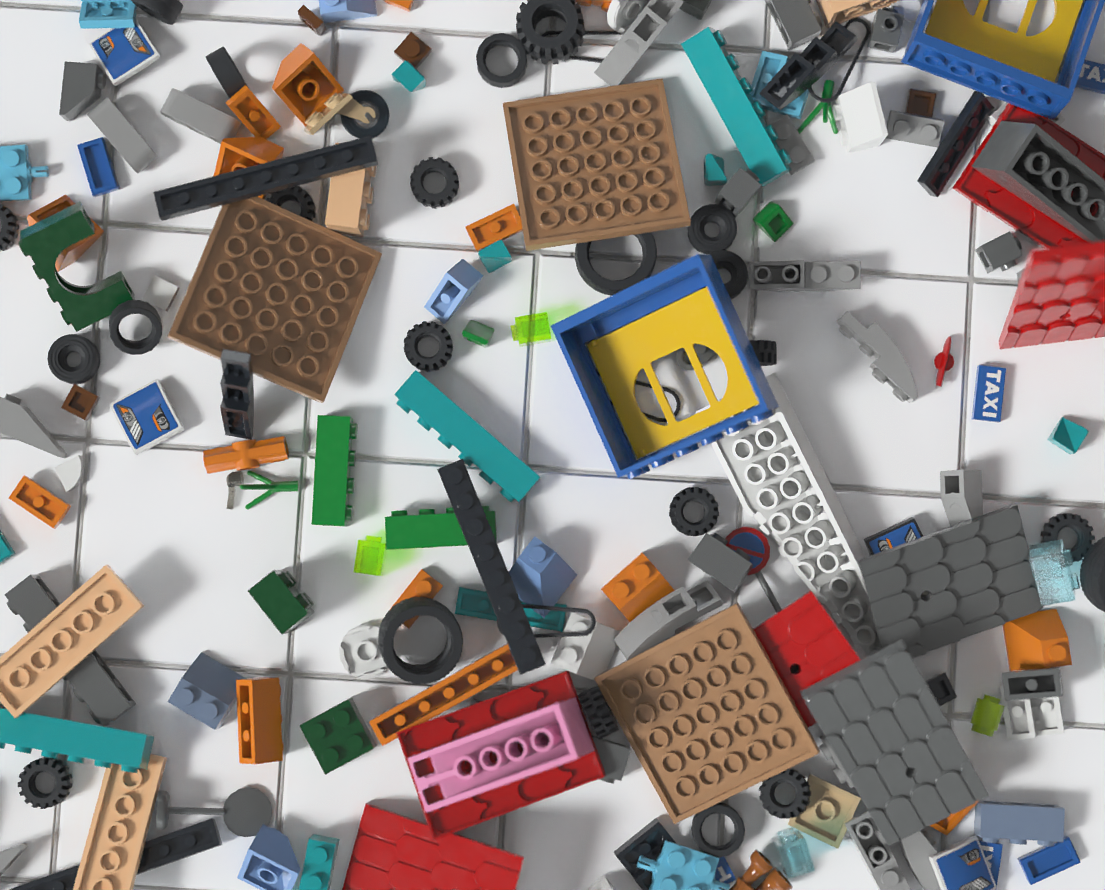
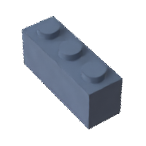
M980 800L975 805L974 834L982 837L983 842L999 843L1000 838L1010 839L1012 844L1026 845L1027 840L1037 841L1038 845L1054 846V842H1064L1065 808L1051 804Z

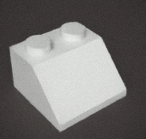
M870 82L838 96L832 108L835 120L840 121L841 131H839V140L842 147L846 146L847 154L879 147L887 137L888 132L876 82Z
M571 612L563 633L585 632L591 627L592 621L590 618ZM596 621L594 630L586 636L560 637L551 664L595 681V677L607 670L617 646L614 638L621 631Z

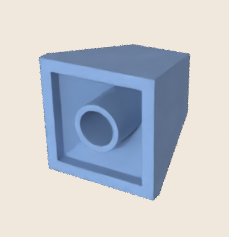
M535 536L509 571L519 599L525 604L554 606L578 575L558 553ZM533 609L543 618L550 612V610Z
M263 824L247 851L237 878L259 890H292L301 869L288 836L275 828H270Z

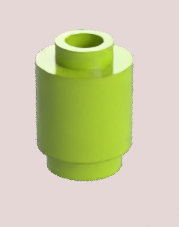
M984 694L983 699L977 698L970 721L972 723L971 731L993 737L994 731L998 730L1004 706L999 704L1001 699Z

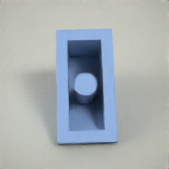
M462 258L446 272L424 308L443 324L447 323L471 295L483 275Z

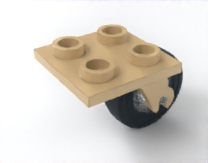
M359 90L352 94L335 93L324 103L327 107L321 113L316 111L305 121L307 126L303 130L307 134L314 135L337 113L340 114L343 127L352 136L362 138L371 135V138H375L383 133L389 123V107L384 98L374 91Z

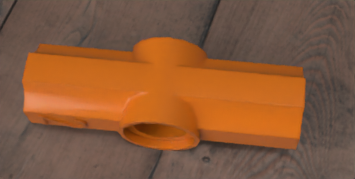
M285 436L256 441V439L232 443V446L203 451V461L207 474L234 469L236 471L261 467V464L289 459V449Z

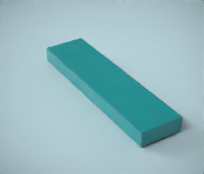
M459 587L455 614L497 621L486 591ZM560 603L554 605L557 607H567L566 604ZM523 608L531 627L563 632L566 611L550 610L547 616L543 618L533 609Z

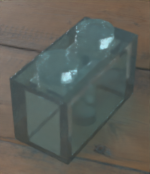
M1063 539L1029 545V561L1042 606L1075 601L1076 590L1080 589L1077 573L1071 572L1070 566L1073 565L1071 550L1065 549Z
M793 828L778 831V836L773 837L772 841L781 870L786 877L790 879L815 871L805 837L798 830L793 831Z

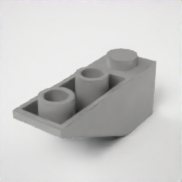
M982 470L940 471L941 501L950 527L983 515Z

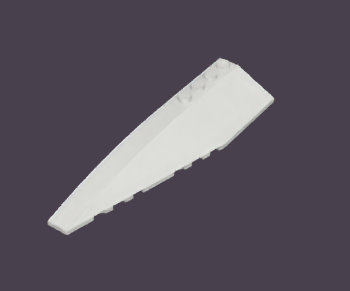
M774 372L766 376L779 405L778 408L772 410L774 415L756 423H752V420L747 421L748 427L729 435L724 431L722 432L724 438L711 444L744 510L750 517H754L759 523V528L766 536L769 535L778 546L777 550L783 557H787L794 566V571L822 604L825 603L833 613L832 617L838 624L841 623L851 635L850 639L856 646L859 645L868 657L881 650V645L858 560L866 557ZM710 405L696 411V414L708 409Z

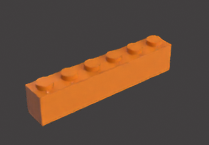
M506 643L371 719L369 723L381 745L384 746L398 738L396 732L434 718L517 671L518 668L508 644Z

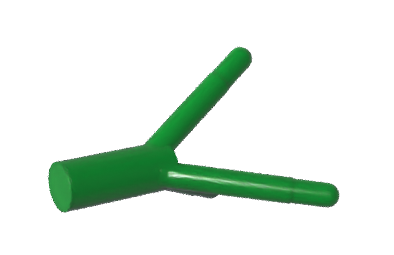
M833 80L824 81L821 98L833 97L835 86ZM820 102L797 129L799 134L810 124L822 108L823 123H827L829 117L833 134H837L838 129L831 102Z
M248 470L247 474L265 484L240 485L241 490H268L245 506L247 510L275 492L298 491V480L273 481L251 470Z

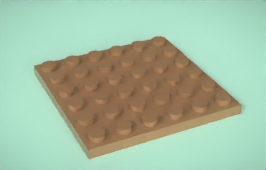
M663 78L503 103L526 251L690 226L691 220Z
M259 197L222 205L167 338L218 360L221 358L223 349L251 354L254 375L319 403H323L382 253Z
M738 602L594 678L674 824L819 754L821 751Z

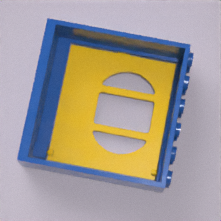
M923 0L902 57V63L1052 120L1058 116L1072 98L1105 0H1085L1058 80L1055 83L1083 0H1054L1055 12L1051 24L1044 31L1033 36H1026V31L1037 0H1028L1017 33L982 20L989 0H979L974 15L969 13L963 0H936L925 33H923L934 0Z
M697 254L551 325L618 478L627 475L628 480L651 471L649 465H652L654 469L675 460L674 454L680 457L698 450V443L701 442L702 446L718 441L724 438L722 432L726 431L727 435L740 431L749 426L747 421L752 420V423H756L774 415L772 410L779 407L711 255ZM695 343L705 345L715 351L726 367L728 377L727 388L721 401H718L694 348ZM684 348L710 407L682 421H677L652 366V362ZM642 368L668 422L667 426L650 420L638 406L635 396V383Z

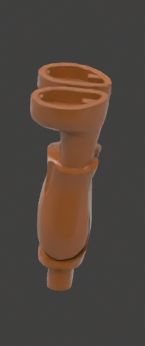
M756 849L750 856L751 864L742 877L738 876L737 881L729 890H791L793 885L777 867L773 866L764 854ZM771 870V872L762 881V883L755 889L754 886H752V884L762 875L768 873Z

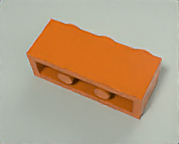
M280 677L236 680L239 763L263 764L283 761L284 745L281 727L283 718L280 702Z

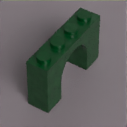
M81 202L21 230L20 241L18 242L25 257L30 256L34 262L32 268L38 279H44L47 283L48 288L46 290L52 302H58L62 310L60 313L67 325L72 324L76 332L110 316L119 304L128 300H135L134 292L121 271L87 286L74 285L66 281L58 273L55 264L60 253L67 247L95 234L94 224Z

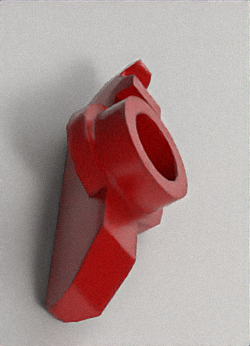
M951 336L947 337L943 345V351L938 353L934 359V365L938 369L936 386L942 387L945 372L953 368L954 358L950 354L952 346Z

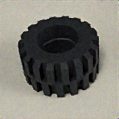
M527 0V4L522 2L519 7L520 13L517 12L516 30L521 44L526 49V54L530 53L531 59L537 61L540 58L541 63L546 65L548 60H552L553 65L559 64V59L563 58L564 62L570 60V53L574 56L577 54L578 46L582 47L584 42L585 25L581 7L578 3L575 4V0ZM547 17H558L566 23L565 29L555 37H543L535 32L537 24Z

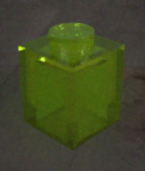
M547 312L515 317L516 324L510 325L513 341H519V347L552 342Z
M366 535L365 540H358L353 573L383 576L387 550L386 543H381L382 537Z

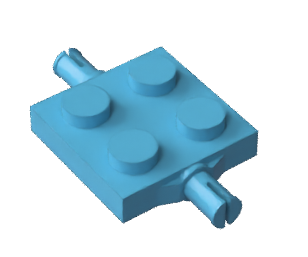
M27 145L0 146V202L32 200L31 184L33 178L49 177L48 172H40L49 171L47 165L32 167L29 161Z
M665 840L662 852L656 861L640 856V862L637 863L638 868L652 871L650 890L730 889V884L715 880V871L719 861L718 857Z

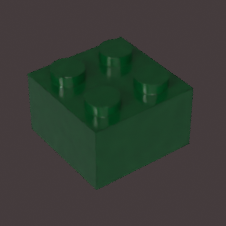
M273 570L247 590V592L281 635L290 633L315 613L311 608L314 606V603L305 592L301 593L296 589L297 581L289 571Z
M352 697L299 725L325 775L373 750L377 746Z

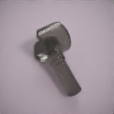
M242 471L231 472L226 478L229 491L226 509L233 510L235 487L244 484Z

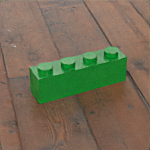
M317 416L311 525L347 527L348 521L353 519V505H349V494H354L355 479L350 478L351 467H355L356 450H352V439H357L358 425L353 423L351 416Z
M482 506L497 542L496 511H490V506ZM446 508V513L435 514V509H419V515H408L407 510L391 511V516L385 517L386 550L468 546L453 508Z

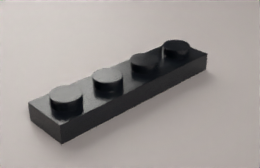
M973 92L918 178L917 182L930 196L939 197L995 109L983 93Z

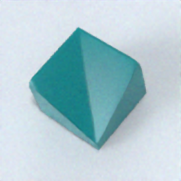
M406 60L391 74L393 80L401 83L409 92L421 90L426 86L425 77Z
M714 154L705 155L703 160L704 184L706 186H724L727 183L724 159Z
M502 240L496 241L478 253L488 273H492L512 262V257Z
M1061 417L1047 440L1068 454H1075L1089 430Z

